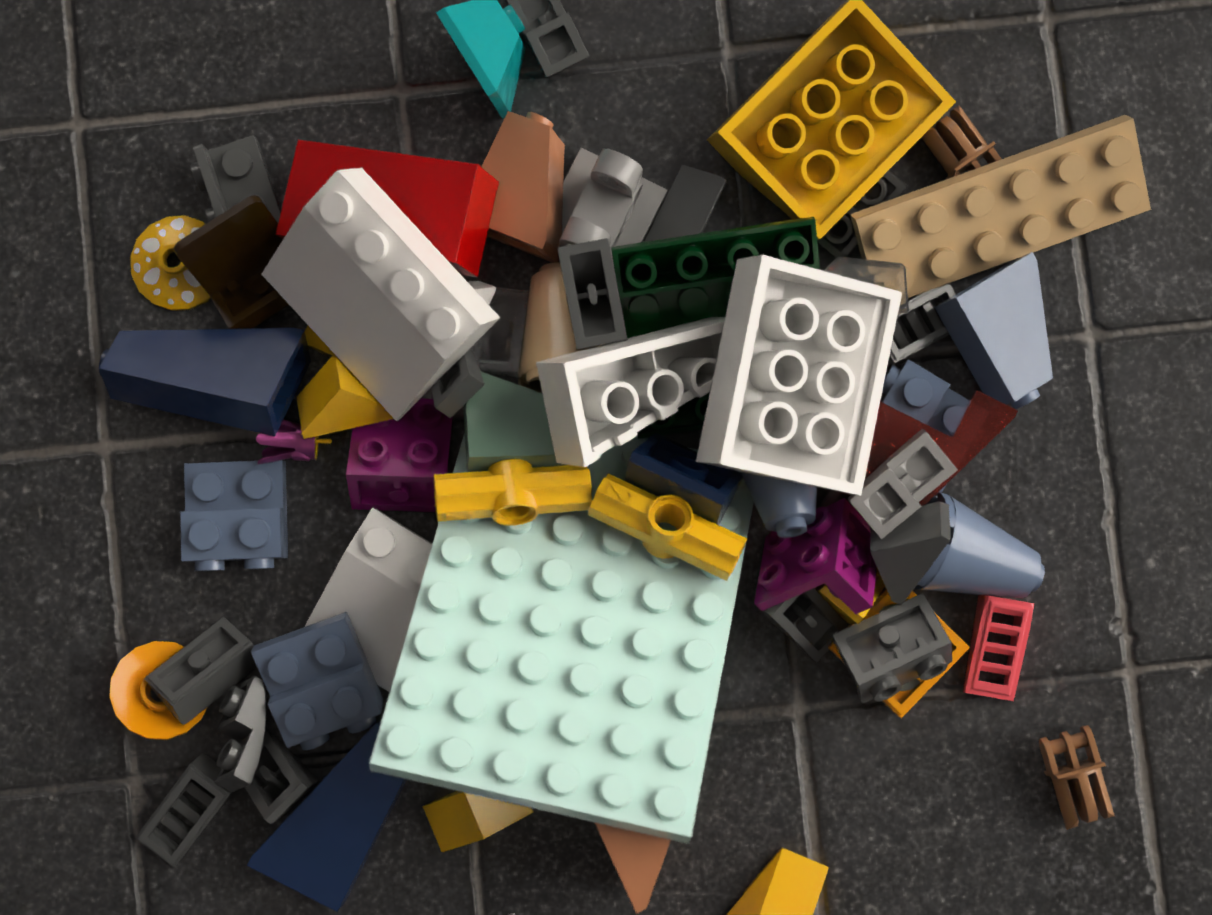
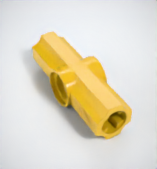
M507 459L494 463L489 467L488 471L435 474L434 494L437 522L493 518V521L498 524L515 526L531 522L538 514L589 510L592 503L590 469L587 466L573 465L532 468V465L525 460Z
M609 473L603 478L597 488L588 510V516L641 540L647 552L654 557L662 559L677 557L725 581H728L747 541V538L694 514L689 503L679 496L671 494L658 497ZM669 523L676 527L677 530L666 531L657 524Z

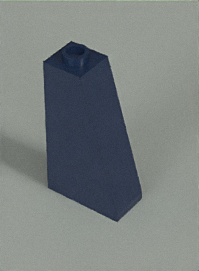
M297 328L119 331L111 347L107 348L101 355L99 373L110 399L276 436L307 371L311 358L305 332Z
M382 720L377 722L251 856L247 864L248 867L338 912L345 904L407 781L405 778L370 771V760Z

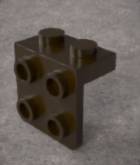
M257 195L247 197L177 242L174 246L176 255L210 295L229 329H252L289 305L262 275L283 238L276 235L278 222Z

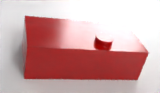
M298 139L277 226V236L285 238L303 207L337 170L363 168L461 275L478 277L499 181L479 164Z

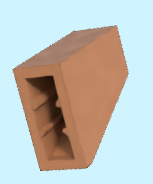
M508 111L482 164V168L499 181L487 237L552 263L558 262L559 254L557 248L560 245L559 240L562 236L565 144L552 129L554 124L547 118L533 112H528L526 117Z

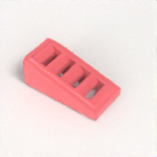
M978 595L963 688L964 693L1014 701L1030 632L1034 603L989 595ZM993 612L1014 616L1013 626L991 622ZM989 632L1010 635V645L988 642ZM984 652L1008 655L1007 665L983 661ZM980 671L1005 675L1004 684L979 681Z

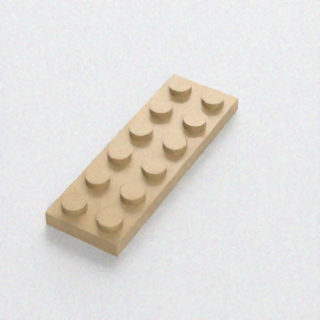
M1123 115L852 213L850 216L868 283L902 292L900 300L902 301L1020 258L1031 252L1042 250L1149 211L1151 206L1134 118Z

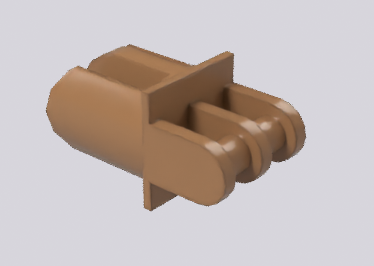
M960 105L950 111V117H943L934 128L931 127L921 137L948 174L946 179L960 175L966 169L971 171L981 167L978 161L982 158L988 164L1001 160V157L993 148L996 143L994 141L989 145L986 143Z
M1088 725L1082 726L1079 733L1072 735L1064 731L1060 733V738L1051 741L1047 737L1039 738V747L1046 768L1044 774L1052 779L1066 830L1078 827L1079 821L1076 810L1081 820L1087 823L1098 820L1097 809L1104 819L1114 817L1115 815L1101 771V767H1105L1106 764L1101 761L1091 728ZM1085 747L1088 759L1078 761L1075 749ZM1064 753L1067 765L1057 767L1054 755Z

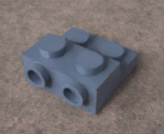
M909 359L900 368L891 365L885 374L882 389L884 395L879 404L869 457L882 464L923 428L957 468L989 412L949 389L951 384ZM951 476L930 494L938 497L937 492H943Z
M280 460L264 464H257L258 461L184 464L185 511L180 512L181 561L194 562L195 571L225 570V561L244 560V569L274 568V559L288 558L286 461Z
M347 612L253 646L251 654L270 695L268 706L287 748L300 744L302 750L317 748L329 740L330 732L347 727L349 733L361 732L375 724V716L381 714L384 699Z

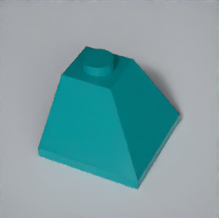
M471 0L442 8L436 12L437 16L502 119L505 118L507 112H511L526 49L519 36V33L526 30L525 26L511 4L502 9L497 0Z

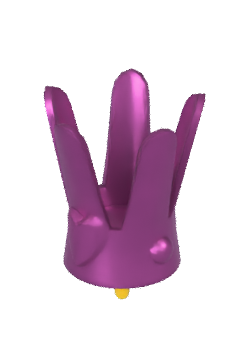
M283 419L276 436L263 433L257 435L256 441L259 444L272 446L262 451V457L264 458L259 459L257 464L290 458L298 461L317 460L319 443L331 444L332 440L319 439V436L304 439L300 423Z

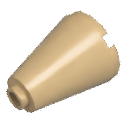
M560 262L543 265L539 272L531 277L518 385L542 393L536 362L593 348H576Z

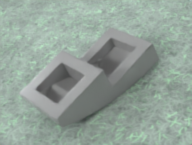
M922 428L864 481L861 495L851 494L848 500L882 539L922 506L918 502L958 471V469Z

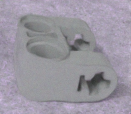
M601 150L579 201L562 233L559 247L605 238L609 239L610 250L611 247L617 245L642 189L641 178L643 168L638 162L614 150Z

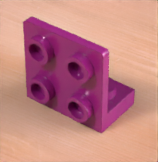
M421 398L398 421L391 419L353 428L346 470L351 508L356 510H371L374 508L386 511L436 512L434 475L449 474L454 415L449 418L435 408L433 399Z
M844 498L827 507L817 508L815 521L808 525L807 531L801 535L784 538L777 536V532L772 531L765 538L754 604L761 611H764L825 583L831 594L836 598H840L855 614L872 608L877 566L870 553V525Z

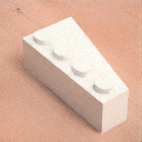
M709 317L631 337L624 341L604 344L536 362L556 462L586 467L600 459L599 455L613 446L623 445L638 436V431L653 422L664 420L678 412V407L695 397H702L709 393L725 317Z

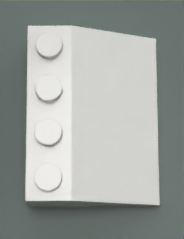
M363 168L337 170L303 207L262 272L263 277L396 421L400 420L500 319L498 314Z
M765 255L737 259L696 462L861 495L902 292Z
M372 508L345 550L305 627L347 612L377 685L390 692L432 543L383 512Z

